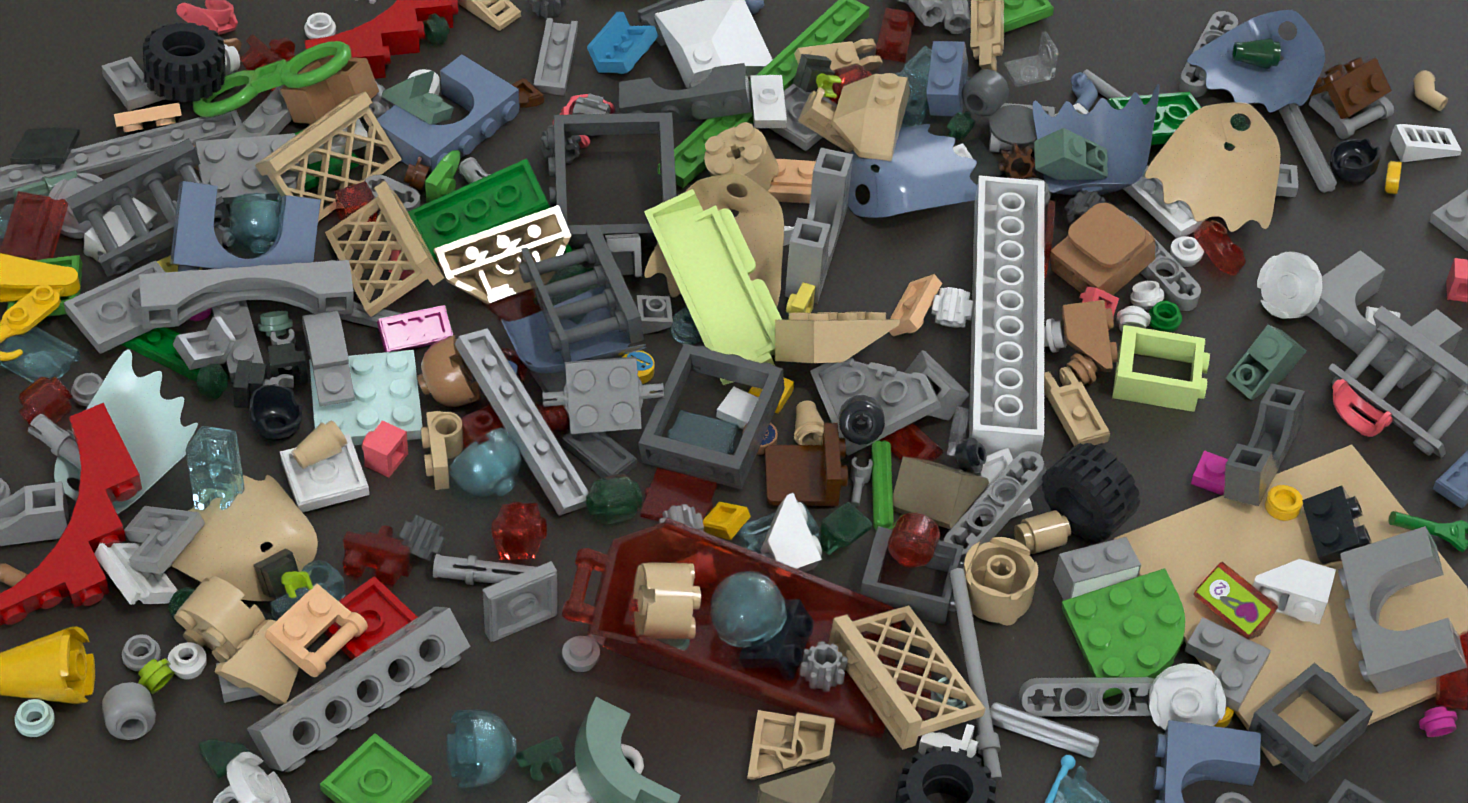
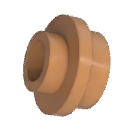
M1078 353L1072 355L1071 361L1066 364V367H1070L1078 382H1082L1083 386L1086 383H1094L1096 381L1095 373L1097 372V367L1093 360L1087 355L1081 356Z

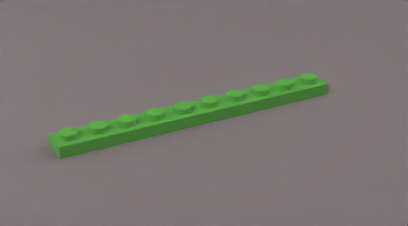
M838 0L757 75H782L783 90L785 91L794 82L798 68L794 53L798 48L841 43L869 17L870 7L856 0ZM752 101L751 112L707 119L674 149L677 185L684 188L706 168L704 160L706 152L705 143L710 137L717 136L721 132L737 127L744 122L754 123ZM660 163L658 164V174H659V175H660Z

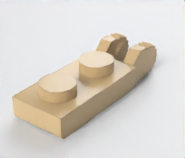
M872 38L860 39L854 43L849 41L798 48L794 53L798 65L801 54L826 56L832 61L830 69L835 72L834 76L838 77L857 75L859 72L874 70L882 65V60L878 55L867 56L861 60L858 58V54L871 52L876 47Z
M1064 367L1059 370L1062 387L1058 386L1051 372H1044V394L1050 401L1073 445L1076 446L1080 443L1083 445L1085 443L1098 445L1108 442L1110 431L1082 382H1078L1070 367Z

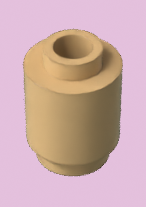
M1057 510L1023 519L1021 524L1014 527L1015 540L1025 545L1031 554L1065 545L1068 536L1071 535L1068 519L1065 515L1061 516Z

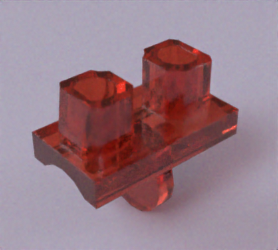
M252 34L246 39L250 49L240 58V61L247 70L254 71L256 68L283 59L287 62L295 56V43L286 37L279 40L272 39L269 43L270 49Z
M383 525L378 534L367 532L366 535L347 531L343 539L345 550L343 559L344 573L358 578L363 575L366 566L376 569L375 576L382 584L393 587L400 576L409 577L412 570V565L409 563L410 547L401 545L402 540L392 538L393 529L390 526Z

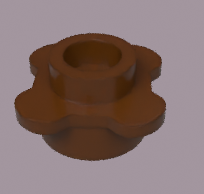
M420 156L416 165L409 163L403 181L408 183L409 187L418 191L422 190L429 166L420 164L422 158Z

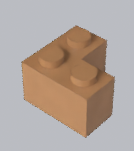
M327 56L315 60L298 74L317 69L329 62L333 57ZM352 57L338 73L322 82L303 88H289L284 85L280 89L293 122L308 123L309 125L350 96L366 91L370 99H372L379 92L367 58Z

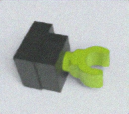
M801 54L793 83L798 88L810 93L816 92L821 87L825 90L823 97L836 98L837 95L833 92L832 86L833 83H841V79L838 76H834L835 72L830 69L832 61L826 56Z
M286 548L254 564L263 594L275 600H279L287 595L290 598L297 597L295 591L302 587L309 590L313 589L309 574L307 572H299L293 552Z

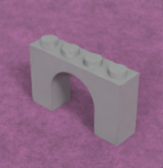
M820 148L813 169L807 219L797 217L789 242L785 297H790L792 293L797 294L802 282L815 286L814 303L818 304L847 212L853 154Z
M1361 250L1322 276L1323 289L1320 300L1307 316L1315 320L1336 339H1339L1359 355L1377 334V327L1359 313L1357 306L1378 292L1385 269ZM1438 309L1411 326L1449 354L1454 352L1462 332L1460 326ZM1396 340L1392 343L1388 342L1371 361L1370 365L1385 376L1405 353L1403 351L1404 346ZM1423 360L1419 363L1415 362L1396 385L1403 389L1432 366Z
M1426 526L1340 553L1343 568L1338 569V573L1344 589L1348 590L1350 598L1345 599V605L1351 620L1356 622L1357 628L1352 629V636L1358 651L1362 650L1364 659L1359 660V668L1365 682L1371 681L1378 693L1381 694L1467 668L1460 637L1449 618L1403 631L1389 630L1379 625L1380 611L1391 595L1404 587L1444 575L1437 546Z

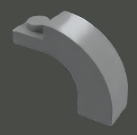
M338 311L302 316L307 352L311 357L319 407L355 401L348 353Z

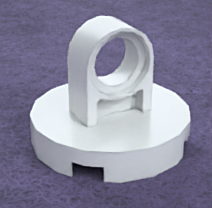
M1284 252L1269 258L1261 268L1257 280V287L1261 288V294L1264 299L1261 300V303L1271 315L1282 319L1301 318L1310 313L1318 304L1323 289L1322 275L1317 264L1309 256L1298 252Z
M1182 663L1168 667L1155 678L1149 690L1148 704L1153 721L1158 727L1160 725L1165 730L1168 720L1214 726L1219 719L1222 720L1225 714L1226 697L1221 681L1211 670L1198 664Z
M241 752L226 766L230 786L220 792L213 803H228L234 798L238 803H291V800L277 774L273 771L267 775L258 766L263 762L259 756L251 752Z

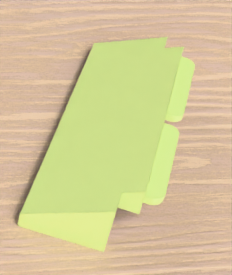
M693 189L644 211L705 347L712 351L728 355L736 354L747 360L759 363L767 362L775 365L771 357L775 355V320H782L765 282L761 279L751 281L748 276L755 271L756 263L732 212L726 208L718 211L716 205L703 211ZM720 378L723 385L733 383V381Z

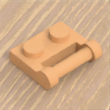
M316 584L313 589L309 590L267 629L264 637L307 674L317 677L326 669V663L354 636L359 637L368 628V625L360 614L349 611L319 584ZM334 622L341 626L315 653L306 650Z

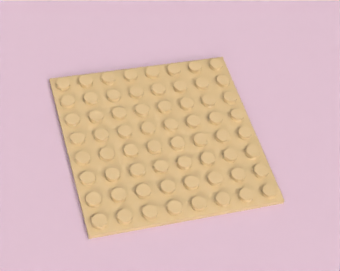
M1352 444L1276 474L1259 506L1227 499L1222 495L1114 538L1115 540L1127 537L1141 563L1138 577L1157 570L1166 569L1184 608V642L1186 645L1202 617L1271 650L1265 665L1238 712L1234 710L1247 730H1249L1254 712L1314 662L1324 671L1331 673L1343 687L1354 696L1361 698L1367 707L1373 711L1368 725L1468 682V588L1439 552L1444 575L1404 587L1391 595L1380 611L1379 625L1389 630L1403 631L1449 618L1460 637L1467 668L1379 694L1371 681L1365 682L1359 668V660L1364 658L1362 650L1358 651L1352 636V629L1357 628L1356 622L1351 620L1345 605V599L1350 598L1349 591L1344 589L1338 573V569L1343 568L1342 559L1322 565L1317 556L1303 505L1299 515L1289 521H1282L1272 517L1265 508V501L1269 490L1277 485H1288L1300 492L1303 500L1342 485L1349 497L1356 496L1363 512V516L1358 517L1360 526L1364 524L1367 528L1372 543L1412 531L1389 524L1388 519L1392 511L1409 514ZM1298 559L1336 569L1329 599L1320 625L1309 621H1301L1276 611H1270L1250 634H1247L1196 592L1218 567L1249 592H1251L1257 575ZM1196 657L1202 667L1214 673L1217 667ZM1308 690L1278 714L1315 747L1320 745L1345 723ZM1262 745L1260 746L1273 766L1281 763Z

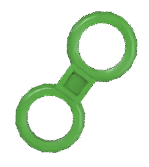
M341 41L326 42L306 49L288 62L283 59L256 68L255 71L243 70L225 76L224 85H221V89L217 93H213V96L201 98L200 101H193V111L201 117L220 116L247 104L258 93L281 85L289 88H303L317 84L335 75L346 66L351 58V48ZM334 56L329 62L317 69L297 74L304 66L315 60ZM247 84L246 87L235 95L222 101L210 103L212 99L222 92L235 86Z

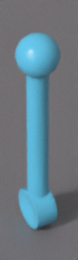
M1064 755L1060 761L1062 767L1045 803L1054 802L1068 770L1073 769L1076 764L1073 756Z

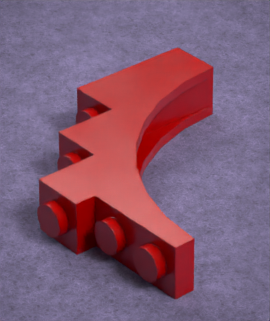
M397 0L390 8L376 18L352 30L329 37L305 40V48L309 49L326 42L341 41L350 46L352 58H367L375 79L386 78L385 65L391 64V55L420 53L419 40L425 39L424 31L454 28L453 15H458L457 0Z
M104 403L69 417L81 462L79 495L72 517L57 545L40 565L16 585L0 593V626L3 624H16L26 618L28 613L37 609L52 608L67 596H69L74 608L81 605H93L102 600L104 595L110 593L107 579L94 553L100 543H105L107 547H111L113 543L126 541L123 525L112 502L116 500L122 502L136 495L137 491L142 490L140 474Z

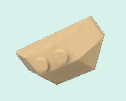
M893 73L874 74L843 86L834 114L833 126L844 140L854 147V152L858 157L892 161L910 95L908 77H900Z
M557 205L434 248V253L448 283L489 305L532 289L530 282H523L518 264L523 263L521 248L528 247L535 263L562 255L571 238V234L560 207ZM555 271L540 275L543 284L551 282Z

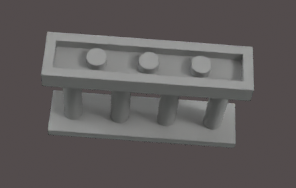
M1381 306L1373 315L1377 334L1345 372L1333 363L1328 369L1333 378L1331 383L1334 384L1338 379L1347 381L1349 386L1370 405L1383 413L1387 411L1392 413V423L1415 439L1413 443L1418 449L1429 456L1435 453L1442 459L1446 451L1439 439L1468 406V367ZM1396 340L1404 346L1403 351L1405 353L1378 385L1370 391L1356 379L1388 342L1392 343ZM1425 361L1432 366L1430 369L1432 373L1400 411L1383 400L1415 362ZM1450 379L1460 386L1458 389L1460 393L1426 432L1411 421V419L1443 381L1447 383Z

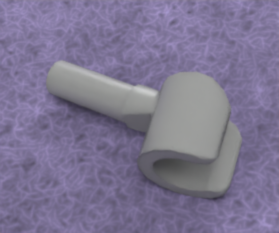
M857 457L852 459L850 479L854 482L851 505L854 507L860 505L862 488L871 479L873 466L871 459H869L867 467L857 466Z

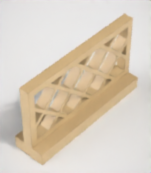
M365 91L347 98L259 161L255 166L262 176L268 175L281 197L296 195L297 197L321 200L318 221H320L362 190L365 179L372 175H382L402 159L369 108V105L373 102ZM362 116L369 126L368 137L354 134L356 120ZM335 135L346 138L344 154L331 151L332 138ZM354 140L367 143L365 160L352 157ZM374 145L382 147L389 158L383 164L372 162ZM312 152L323 155L320 172L307 169L308 156ZM330 157L343 160L341 177L328 174ZM351 162L364 165L360 181L349 179ZM287 170L299 172L297 188H288L280 175ZM306 174L319 177L317 194L304 191ZM327 180L340 183L339 196L335 199L325 197Z
M386 181L374 187L378 194L375 199L325 232L339 261L349 260L353 288L370 317L426 279L433 286L444 279L442 272L404 204ZM381 210L376 222H367L371 215ZM352 231L348 241H338V238L343 234ZM363 231H371L367 241H359ZM382 231H390L386 241H378ZM354 250H363L359 260H350ZM373 250H382L377 261L369 260ZM392 250H401L397 261H388ZM365 269H373L369 280H360ZM384 270H392L388 280H380ZM403 270H414L415 273L403 281H399ZM375 289H384L380 297L370 302Z
M909 605L856 621H851L848 615L834 618L828 645L832 643L837 645L838 652H842L843 657H847V672L902 750L916 746L918 736L984 716L986 709ZM905 620L911 628V632L908 633L890 627V625ZM869 631L881 636L879 641L875 642L864 638L861 632ZM888 637L906 643L904 651L884 645L885 638ZM913 645L926 649L930 654V658L910 653V646ZM879 654L899 660L897 668L882 664L878 658ZM904 662L924 668L923 677L902 670ZM933 671L945 675L950 681L949 684L927 678L929 672ZM897 681L918 686L916 695L901 690L897 685ZM923 688L943 694L942 703L922 697ZM949 697L965 701L968 707L959 709L947 705ZM916 707L938 713L935 718L922 721L923 719L916 711Z

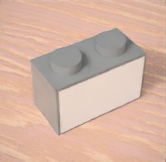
M1122 537L1060 553L1053 581L1063 600H1067L1136 578L1139 575L1141 563L1127 537Z

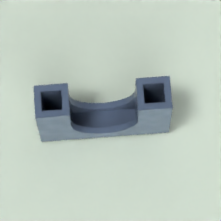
M462 54L440 70L441 94L470 112L468 116L452 124L430 125L394 105L377 118L401 157L402 162L408 166L409 163L416 165L418 157H422L420 164L429 166L427 178L449 152L459 150L460 159L470 154L477 145L486 138L493 136L496 130L506 122L513 120L519 113V89Z
M186 181L179 183L170 264L178 265V272L199 270V268L222 269L226 267L238 268L259 265L311 263L314 261L321 200L290 195L282 196L278 233L273 245L259 257L243 259L228 253L216 238L214 214L218 186Z
M1168 720L1164 735L1158 734L1156 739L1155 757L1161 758V767L1157 766L1154 774L1153 788L1154 790H1160V799H1155L1154 803H1185L1181 791L1188 785L1203 780L1253 786L1260 767L1261 733Z

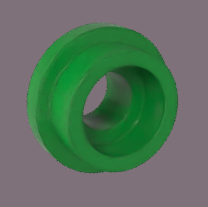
M1160 301L1149 310L1151 316L1150 325L1155 330L1173 332L1180 327L1182 315L1176 304L1170 301Z

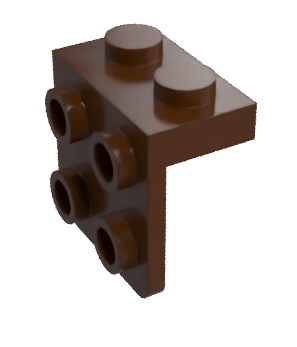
M1358 57L1344 64L1345 68H1343L1341 63L1324 71L1326 75L1322 79L1320 76L1318 77L1310 96L1328 91L1340 119L1353 115L1392 90L1376 57L1363 61L1362 57Z
M824 423L821 445H769L766 447L767 502L770 505L779 506L786 495L794 493L797 503L801 502L803 506H839L841 487H847L848 471L847 465H841L840 459H845L846 442L845 437H839L838 423Z

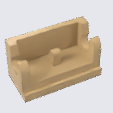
M819 87L816 92L810 93L798 121L844 151L850 152L854 150V147L847 143L834 128L833 118L836 107L822 99L825 90Z

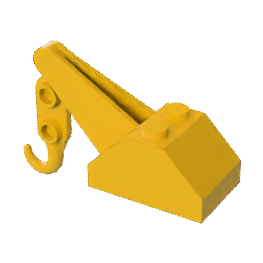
M0 253V302L18 301L3 314L0 321V344L9 337L22 335L31 330L59 307L60 297L76 294L80 290L78 272L72 267L52 265ZM21 349L8 353L0 351V361L14 360L20 357L23 351Z

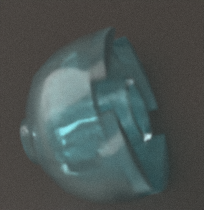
M249 193L233 198V204L230 203L229 209L231 232L241 244L249 247L252 252L264 254L270 249L277 237L282 197L278 196L276 202L266 200L267 194Z
M498 428L485 434L489 441L480 445L476 441L473 442L452 462L450 466L452 471L449 474L466 493L478 497H488L497 493L500 497L508 493L516 485L513 479L518 475L522 461L516 442L505 428Z
M742 571L726 577L717 585L710 601L712 623L720 639L732 646L750 647L752 646L751 641L761 638L766 642L783 628L787 619L783 595L773 580L759 572Z
M457 710L450 723H457L455 734H447V760L452 778L460 775L462 782L457 784L460 788L481 787L493 784L505 774L512 758L515 757L517 751L516 739L511 735L506 723L498 715L488 710Z

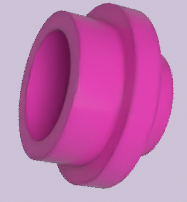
M1442 706L1425 711V717L1419 720L1420 729L1425 730L1427 737H1439L1450 734L1457 729L1455 721H1457L1458 717L1455 711H1447V708Z

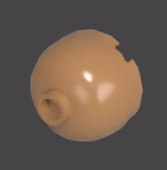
M455 335L444 338L429 347L421 362L422 374L418 375L419 385L425 395L431 393L436 402L451 407L468 405L481 398L478 382L471 383L473 380L472 373L454 345L457 340Z

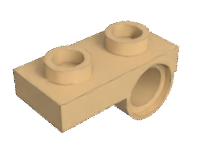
M426 412L427 427H421L423 449L430 448V454L424 455L426 476L434 477L435 490L448 489L449 473L447 459L458 456L463 450L462 420L457 414L452 412Z

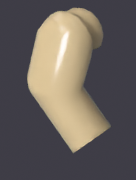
M1422 70L1418 72L1414 78L1415 96L1436 110L1441 111L1447 104L1448 98L1435 91V77L1430 71Z

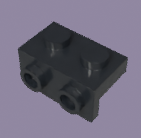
M1342 485L1302 500L1317 556L1322 565L1341 559L1340 553L1372 543L1367 528L1364 524L1360 526L1358 517L1363 516L1356 496L1349 497Z
M760 600L738 658L744 668H778L784 680L794 679L797 668L802 663L803 652L808 638L812 635L814 628L813 619L808 614L801 600Z

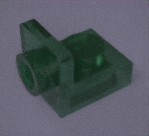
M845 503L822 520L819 541L822 550L830 555L840 547L845 548L871 530L872 522L851 503Z

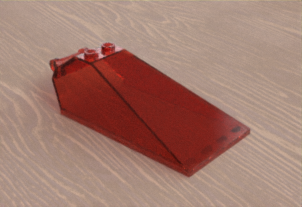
M668 517L663 523L614 539L607 554L589 548L578 550L575 560L577 571L570 598L564 603L562 616L571 622L582 621L588 623L586 636L607 649L643 664L794 712L834 718L835 725L876 738H880L884 734L885 724L847 670L844 671L843 684L838 683L836 687L831 686L829 691H823V689L816 688L814 690L809 687L810 682L805 680V676H800L801 665L798 666L793 680H784L778 668H744L738 658L760 600H801L808 614L812 617L814 624L813 633L808 638L805 649L808 650L812 646H818V642L829 643L833 620L836 617L848 615L851 621H856L897 608ZM641 563L694 564L695 579L693 586L700 587L701 603L699 609H693L692 617L695 618V637L690 639V645L686 650H681L642 634H639L637 637L633 611H638V599H633L636 570L639 565H642ZM592 570L602 572L594 606L584 603L591 572ZM901 621L892 623L890 627L900 630ZM869 631L861 632L864 638L878 642L881 636ZM886 637L883 644L897 648L898 640ZM879 654L878 658L882 664L894 667L895 659Z

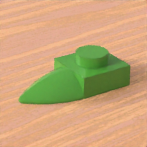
M453 150L445 155L426 179V203L455 190L456 181L453 178L460 162L459 150Z

